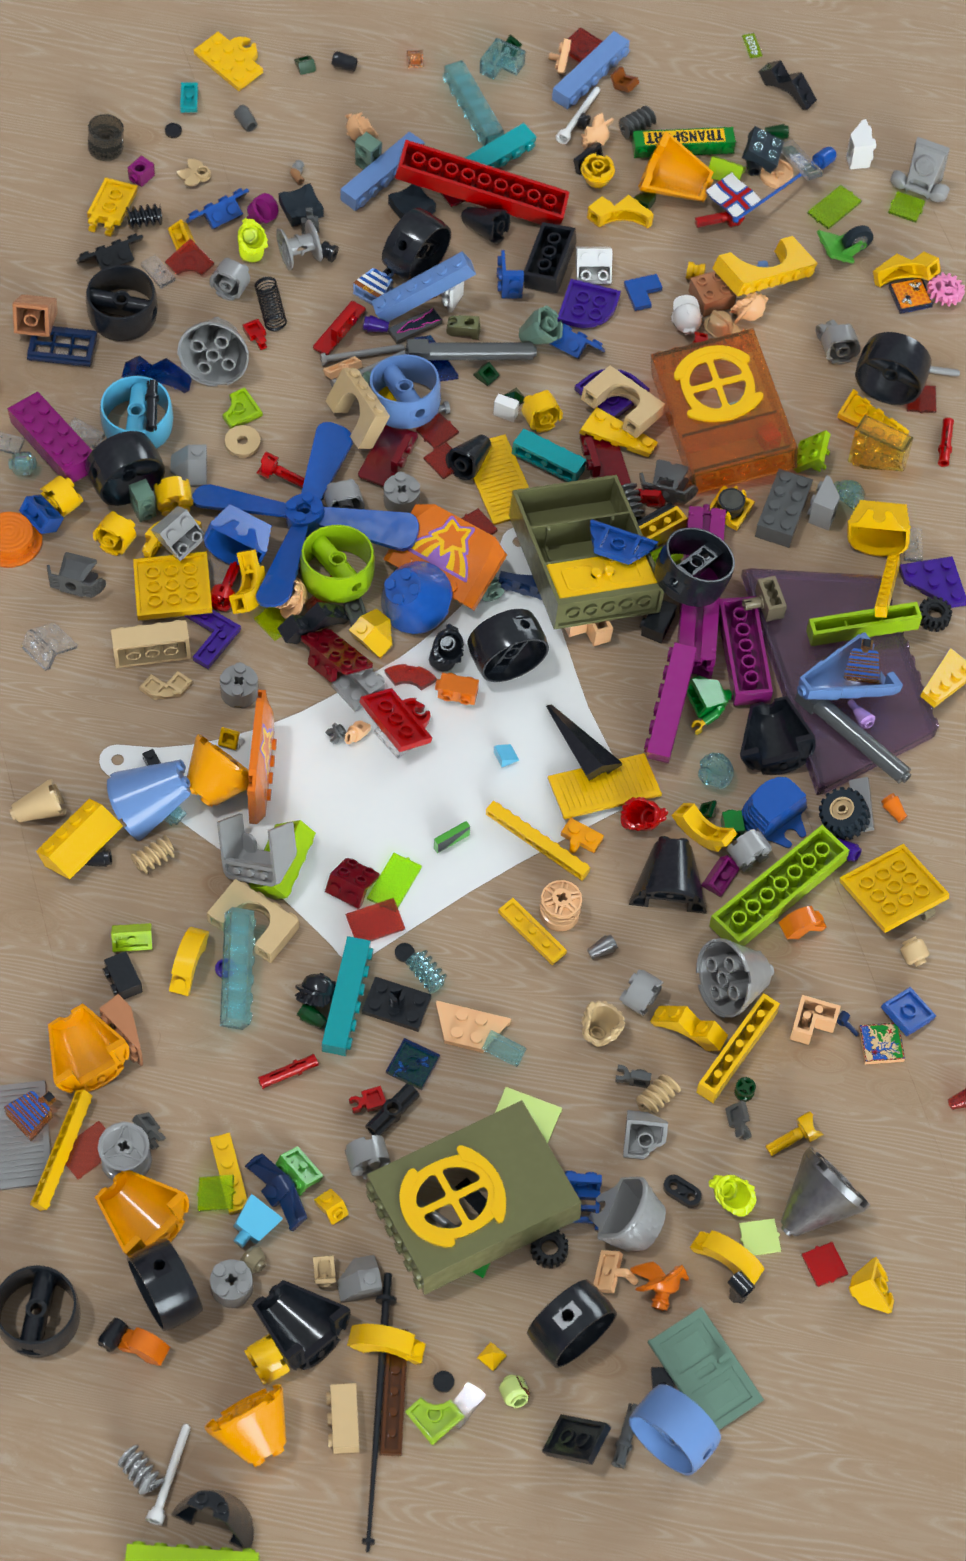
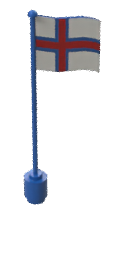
M824 147L813 155V164L810 166L822 170L833 163L837 157L835 149ZM733 172L707 189L706 193L731 215L734 223H738L739 219L804 174L800 172L762 200L752 189L739 181Z

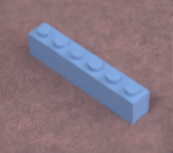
M613 31L553 88L552 100L567 110L572 105H575L582 96L588 93L592 86H595L603 76L608 74L613 66H617L619 61L628 55L630 41Z
M409 131L340 189L341 201L355 211L365 206L368 200L375 197L380 190L386 188L395 179L405 140L425 145V142Z
M462 251L372 300L376 315L380 319L390 322L476 275L472 261Z

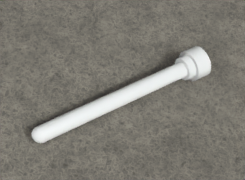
M599 87L593 89L567 127L557 133L556 139L559 143L567 144L571 139V131L576 126L581 113L586 112L599 94Z
M184 1424L181 1428L155 1507L148 1511L146 1521L159 1526L163 1524L165 1518L163 1508L190 1432L188 1424Z

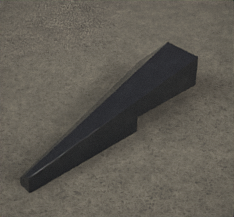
M552 704L546 706L589 781L605 771L608 774L623 765L619 759Z

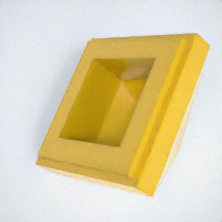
M221 727L218 745L236 750L240 732Z
M490 1342L477 1359L494 1371L507 1355Z

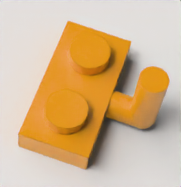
M573 818L569 819L561 831V836L570 840L569 852L571 854L576 853L580 846L595 853L604 839V835Z

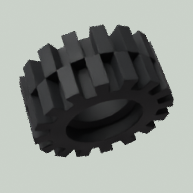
M933 596V599L931 597H927V600L924 599L919 606L922 615L920 626L924 625L925 630L930 628V632H933V629L936 632H939L940 629L944 630L949 625L952 616L951 605H947V600L943 602L941 597L937 600V596ZM928 611H938L941 614V617H931L928 614Z
M556 1230L531 1242L530 1252L532 1259H536L537 1265L543 1264V1268L549 1266V1269H552L554 1265L556 1267L560 1266V1263L563 1264L565 1258H567L568 1239H565L564 1233L560 1234V1230ZM547 1241L554 1242L558 1248L557 1252L552 1255L545 1254L541 1248L543 1243Z

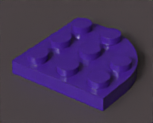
M570 279L557 321H561L562 324L583 329L599 326L613 316L621 291Z
M605 369L595 371L575 385L574 390L582 396L583 387ZM618 369L620 373H622L629 379L633 380L643 389H646L648 392H650V388H648L637 377H635L631 373ZM612 396L603 401L598 408L618 418L635 404L625 397Z

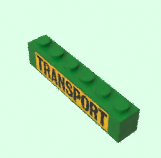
M733 127L633 131L632 136L634 158L651 157L665 131L694 155L734 154L736 145Z

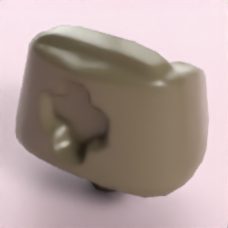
M932 907L918 916H921L922 920L925 921L935 915L936 909Z

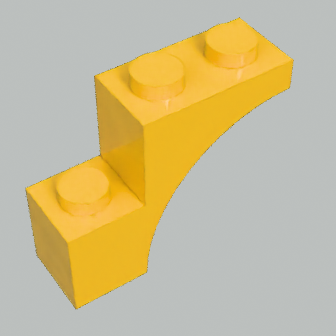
M627 195L615 206L610 200L601 196L588 207L587 219L599 228L609 222L624 220L638 223L648 229L652 226L654 214L630 195Z
M925 251L912 260L895 254L873 270L874 283L876 286L881 287L888 282L902 278H922L929 281L941 272L938 257Z
M658 1006L650 1021L655 1027H663L683 1034L699 1044L705 1051H720L728 1037V1034L716 1021L700 1020L687 1006Z

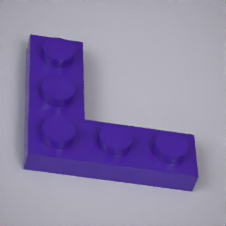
M212 610L213 613L185 616L212 632L193 656V661L206 669L213 665L241 630L240 625Z

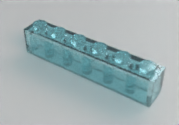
M461 60L445 65L444 73L442 74L445 83H448L451 94L456 97L457 105L463 109L464 117L468 118L471 129L475 130L478 141L485 146L504 135L503 128L464 61Z
M231 907L225 912L220 1027L243 1030L252 1021L250 1009L253 1002V994L251 993V986L254 982L252 967L255 961L253 955L255 937L253 932L256 926L253 910Z

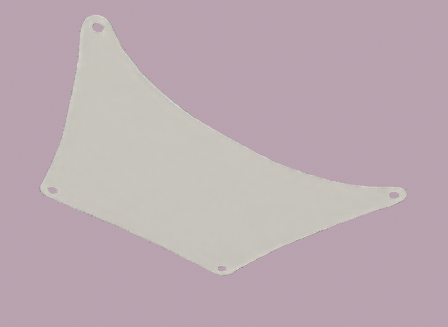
M514 528L505 532L500 543L507 557L495 575L498 579L501 571L532 575L521 546L513 545L512 541L517 537ZM504 590V594L494 601L488 602L481 599L475 611L462 604L441 626L395 661L374 672L376 675L380 674L384 678L385 690L392 688L401 700L417 698L416 701L424 704V711L418 714L430 711V721L425 729L433 737L431 743L399 752L363 707L355 712L336 693L302 712L274 722V739H277L276 750L272 751V755L275 756V766L271 767L270 772H273V784H269V789H272L271 801H267L266 816L258 824H249L247 790L212 807L200 800L202 796L199 794H191L170 815L184 823L218 849H220L217 821L237 814L243 815L244 831L255 837L258 850H264L269 840L267 830L274 828L275 824L297 820L304 822L316 834L313 844L307 852L306 860L300 868L299 876L292 886V891L288 898H284V900L341 957H343L347 936L370 940L371 948H374L373 954L464 895L524 860L540 853L486 815V808L492 801L500 803L503 808L510 810L515 816H519L522 821L529 823L534 829H538L541 834L548 836L551 841L558 843L566 839L561 836V831L569 819L563 818L547 777L579 769L581 766L546 708L547 705L552 704L611 753L587 705L562 629H553L542 600L528 595L524 596L514 591ZM511 609L531 611L546 636L549 645L547 656L534 669L515 679L504 682L485 680L478 671L469 652L467 641L470 634L479 624L498 613ZM451 624L458 628L463 638L464 655L461 657V662L455 663L451 670L442 672L434 669L429 664L428 659L436 635L446 629V625ZM442 673H454L458 676L478 679L479 688L475 705H464L460 702L444 701L438 698V691L435 690L437 679H441ZM356 721H363L371 725V729L360 741L352 742L351 744H347L345 739H340L338 743L333 744L330 742V739L334 737V734L329 736L325 733L329 728H333L332 724L334 723L341 724L346 732L349 726L353 725ZM253 730L240 733L236 750L219 746V739L209 741L249 770ZM116 744L102 751L99 763L101 769L110 776L117 771L146 766L142 753L154 749L161 763L181 759L186 766L184 776L187 777L194 744L160 748ZM511 744L519 761L501 767L494 754V746ZM114 755H122L124 762L121 765H114L111 761ZM618 806L573 817V819L589 827L618 812L623 807ZM467 821L470 825L469 836L439 853L434 850V838ZM345 858L355 859L358 863L370 867L380 874L377 881L367 890L363 904L359 909L325 892L330 873Z

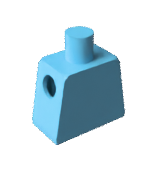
M251 1194L233 1227L239 1233L233 1241L242 1248L249 1240L257 1244L283 1218Z

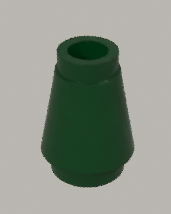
M780 124L765 127L766 132L780 140L789 139V125Z
M303 1004L297 1013V1016L300 1017L299 1020L320 1029L328 1020L313 1005Z

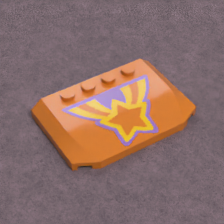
M416 504L411 511V514L417 518L419 523L416 543L406 551L390 548L383 560L396 568L415 561L428 562L437 566L446 574L451 583L452 598L475 611L507 557L506 552L496 537L435 504Z
M258 690V698L256 699L248 773L249 784L247 787L249 824H258L266 816L267 801H271L272 789H269V784H273V772H270L271 767L275 766V756L272 755V751L276 750L277 739H274V714L267 699L266 690Z

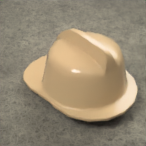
M713 310L711 316L707 317L704 321L705 330L718 342L735 345L741 340V330L732 321L731 316L727 312Z

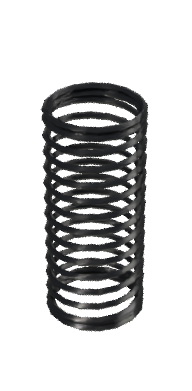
M262 277L256 281L255 290L264 325L267 330L278 331L287 324L278 285L275 278ZM267 280H272V281H274V282H266V283H263V284H261V285L258 287V285H259L261 282H263V281H267ZM268 283H273V284H274V285H267V286H264V287H262L261 289H259V288H260L262 285H264V284H268ZM273 286L272 288L262 290L265 287ZM281 318V319L278 320V321H273V322L269 321V320H275V319ZM282 319H284V320H283L281 323H279V324L271 325V324H268V323H267V322H269V323H276V322H279V321H281ZM285 321V323H284L282 326H280V327L271 328V327H268V326H267V325H269V326H277V325L282 324V323Z

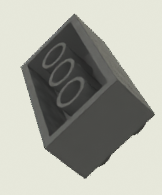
M778 469L757 524L756 538L790 548L808 500L813 479Z

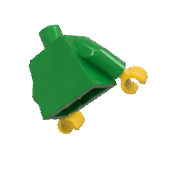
M696 676L690 679L686 695L698 718L703 719L692 722L691 728L695 726L700 727L695 731V734H700L703 731L704 725L708 726L718 719L725 711V706L729 700L732 699L731 690H724L718 680L708 679L703 676Z

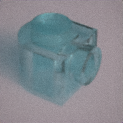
M178 806L164 821L170 826L173 823L177 826L187 813Z

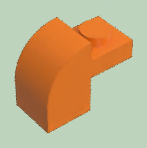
M812 906L799 908L779 921L786 939H800L809 931H823L827 928L821 913L814 911Z
M138 1327L135 1330L127 1329L118 1345L122 1352L137 1354L146 1363L161 1366L171 1348L156 1335Z

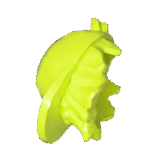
M245 218L242 220L243 224L238 230L239 254L242 260L246 262H258L263 257L264 249L268 247L267 235L262 226L255 222L254 219Z
M714 1175V1179L708 1181L709 1187L714 1188L715 1199L733 1215L744 1217L753 1210L756 1204L755 1187L748 1184V1180H743L736 1175Z

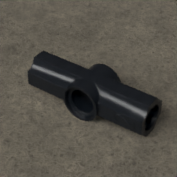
M406 1083L393 1098L388 1099L384 1103V1107L366 1124L365 1127L369 1133L382 1136L393 1123L398 1122L401 1119V1115L420 1096L416 1088ZM394 1108L397 1110V1112L390 1113L388 1112V1110Z

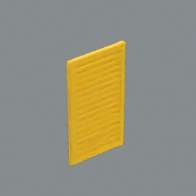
M506 434L489 438L492 445L477 475L473 478L493 525L510 521L509 510L512 490L529 488L515 455L512 454V448Z
M645 753L619 759L623 764L622 766L608 774L605 771L590 781L582 768L548 776L547 779L563 818L569 819L626 805L625 802L632 797H644L647 800L662 796Z

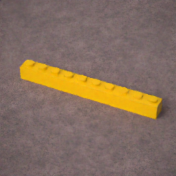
M888 553L875 604V617L887 618L900 566V554Z
M492 801L486 808V815L581 881L589 874L590 867L587 863H583L577 856L570 854L567 849H563L558 843L551 841L548 836L541 834L538 829H534L529 823L522 821L519 816H515L510 810L503 808L500 803Z
M84 1089L75 1091L30 1203L31 1206L39 1211L47 1210L50 1206L51 1199L55 1194V1189L64 1171L65 1164L69 1159V1154L73 1149V1144L78 1136L83 1119L87 1114V1109L91 1104L93 1095Z

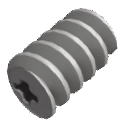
M134 1445L121 1456L118 1466L123 1468L124 1474H129L128 1479L134 1481L133 1486L139 1488V1494L144 1495L159 1487L163 1483L164 1478L156 1480L159 1472L151 1473L154 1465L146 1467L149 1459L141 1460L140 1458L144 1452L136 1453L135 1451L139 1446Z

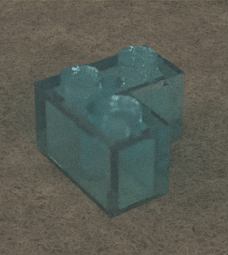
M496 38L480 59V73L492 79H495L502 69L517 75L525 65L526 51Z

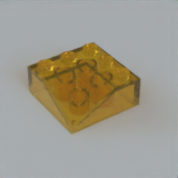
M864 415L855 430L848 462L863 469L904 471L914 437Z

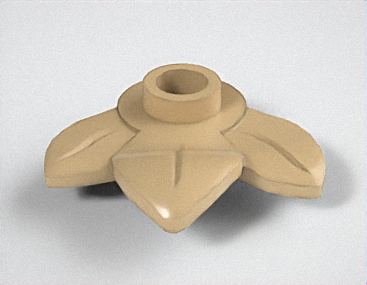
M188 159V168L177 171V175L185 180V185L195 186L200 182L209 180L211 177L209 168L196 159Z

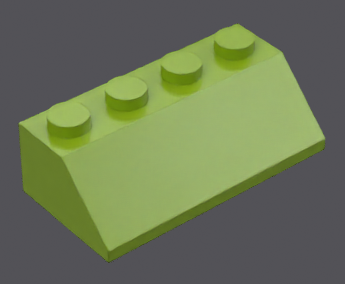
M301 820L291 821L294 825L297 855L281 883L272 887L249 883L248 885L252 890L261 892L265 897L274 900L288 898L316 834ZM286 823L275 824L274 828ZM269 840L264 851H270Z

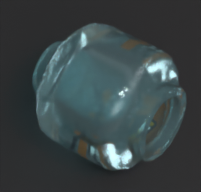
M29 451L15 452L12 458L9 459L8 465L9 469L17 476L31 475L36 470L37 462L36 457Z

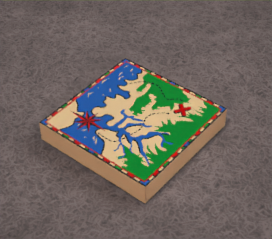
M895 1023L859 1025L865 1065L905 1061L901 1032Z

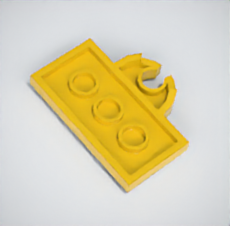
M218 31L194 49V54L237 91L243 89L263 73V68L255 62L258 57L255 42L249 48H244V46L251 44V40L248 37H235L228 40Z

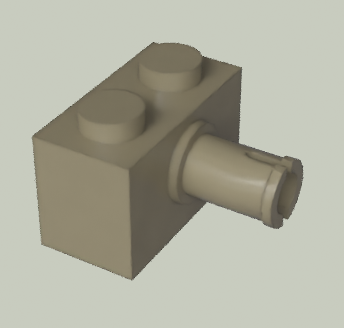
M776 576L758 579L755 589L757 597L742 600V606L745 607L744 611L760 608L766 622L784 618L787 605Z

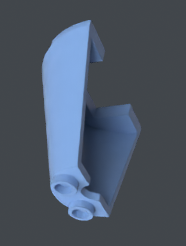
M181 759L112 773L111 777L107 779V792L112 808L117 818H122V821L126 823L124 828L136 840L140 841L192 794L190 790L191 783L184 776L186 766Z

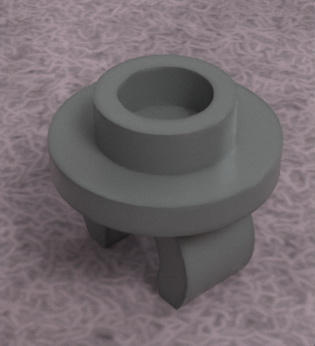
M337 723L332 724L333 728H329L325 732L329 736L334 734V737L330 739V742L333 744L338 743L340 739L344 740L347 733L345 728Z

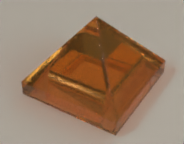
M423 50L406 51L407 68L424 67Z

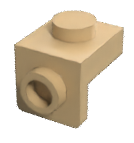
M334 1255L313 1256L315 1284H319V1287L332 1286V1283L336 1282Z

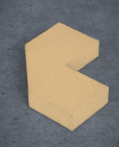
M179 671L166 684L151 674L140 685L139 690L153 700L181 697L190 688L193 681Z

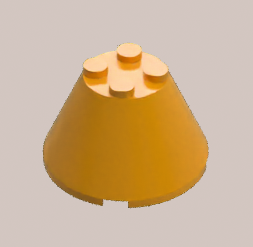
M197 734L187 773V778L191 783V793L199 794L202 796L200 800L209 807H212L247 790L249 770L221 748L210 743L202 735Z
M280 1384L273 1385V1390L268 1392L266 1388L259 1390L220 1412L222 1417L216 1421L213 1418L205 1425V1431L248 1464L252 1463L254 1467L265 1462L264 1458L271 1454L273 1456L279 1455L284 1451L283 1447L286 1444L283 1388Z

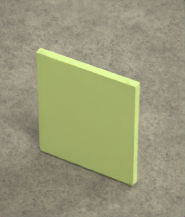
M506 1087L503 1090V1095L496 1112L522 1100L548 1144L562 1108Z

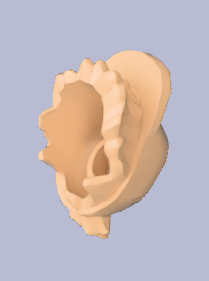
M362 112L353 115L349 113V115L345 116L348 119L346 125L347 135L353 141H356L365 132H368L376 139L379 136L371 126L369 119L361 116Z
M603 113L594 117L592 126H587L584 130L585 134H581L584 149L592 146L595 142L601 143V146L605 145L609 138L608 127L613 123V118L605 121Z
M752 292L747 294L745 298L738 299L730 310V313L738 315L734 323L737 324L741 319L755 321L762 317L766 309L768 297L761 293Z
M296 577L290 599L283 605L275 607L280 609L284 619H287L291 614L299 615L307 602V589L300 578Z

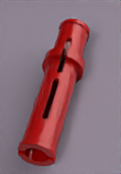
M952 418L943 419L941 443L938 446V464L942 467L949 465V458L953 449L951 442L954 420Z
M312 1054L298 1061L295 1059L289 1065L259 1076L258 1081L261 1088L265 1089L297 1074L298 1076L302 1075V1072L319 1066L315 1055Z

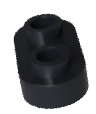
M669 1175L664 1180L663 1190L668 1196L688 1208H694L700 1204L702 1193L696 1186L678 1175ZM675 1185L677 1189L673 1190L670 1186ZM692 1196L694 1200L690 1201L687 1197Z

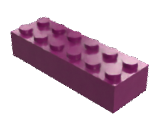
M38 391L7 408L12 425L59 476L65 479L70 478L73 483L87 476L85 463L92 450Z
M756 596L720 599L718 620L733 706L752 705L760 702L765 704L771 703L773 694L758 608L744 611L745 607L742 606L743 599Z
M675 642L674 647L669 648L667 656L669 666L665 665L662 679L665 682L664 684L660 683L658 691L660 702L656 701L653 716H656V718L650 722L649 734L651 737L646 739L644 746L647 759L668 764L670 762L696 658L697 647Z

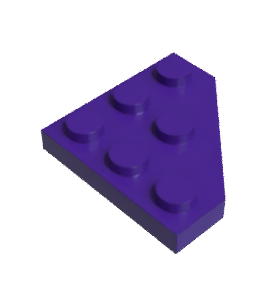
M953 556L900 564L899 570L903 582L907 586L911 587L912 585L919 589L920 593L931 597V599H933V596H937V600L941 597L943 602L945 600L948 601L947 605L950 604L951 608L966 606V594Z

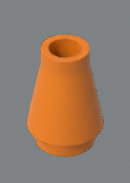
M894 793L881 801L882 807L898 823L907 817L899 797L895 796Z

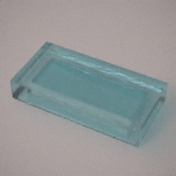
M490 1030L481 1049L518 1067L527 1048Z

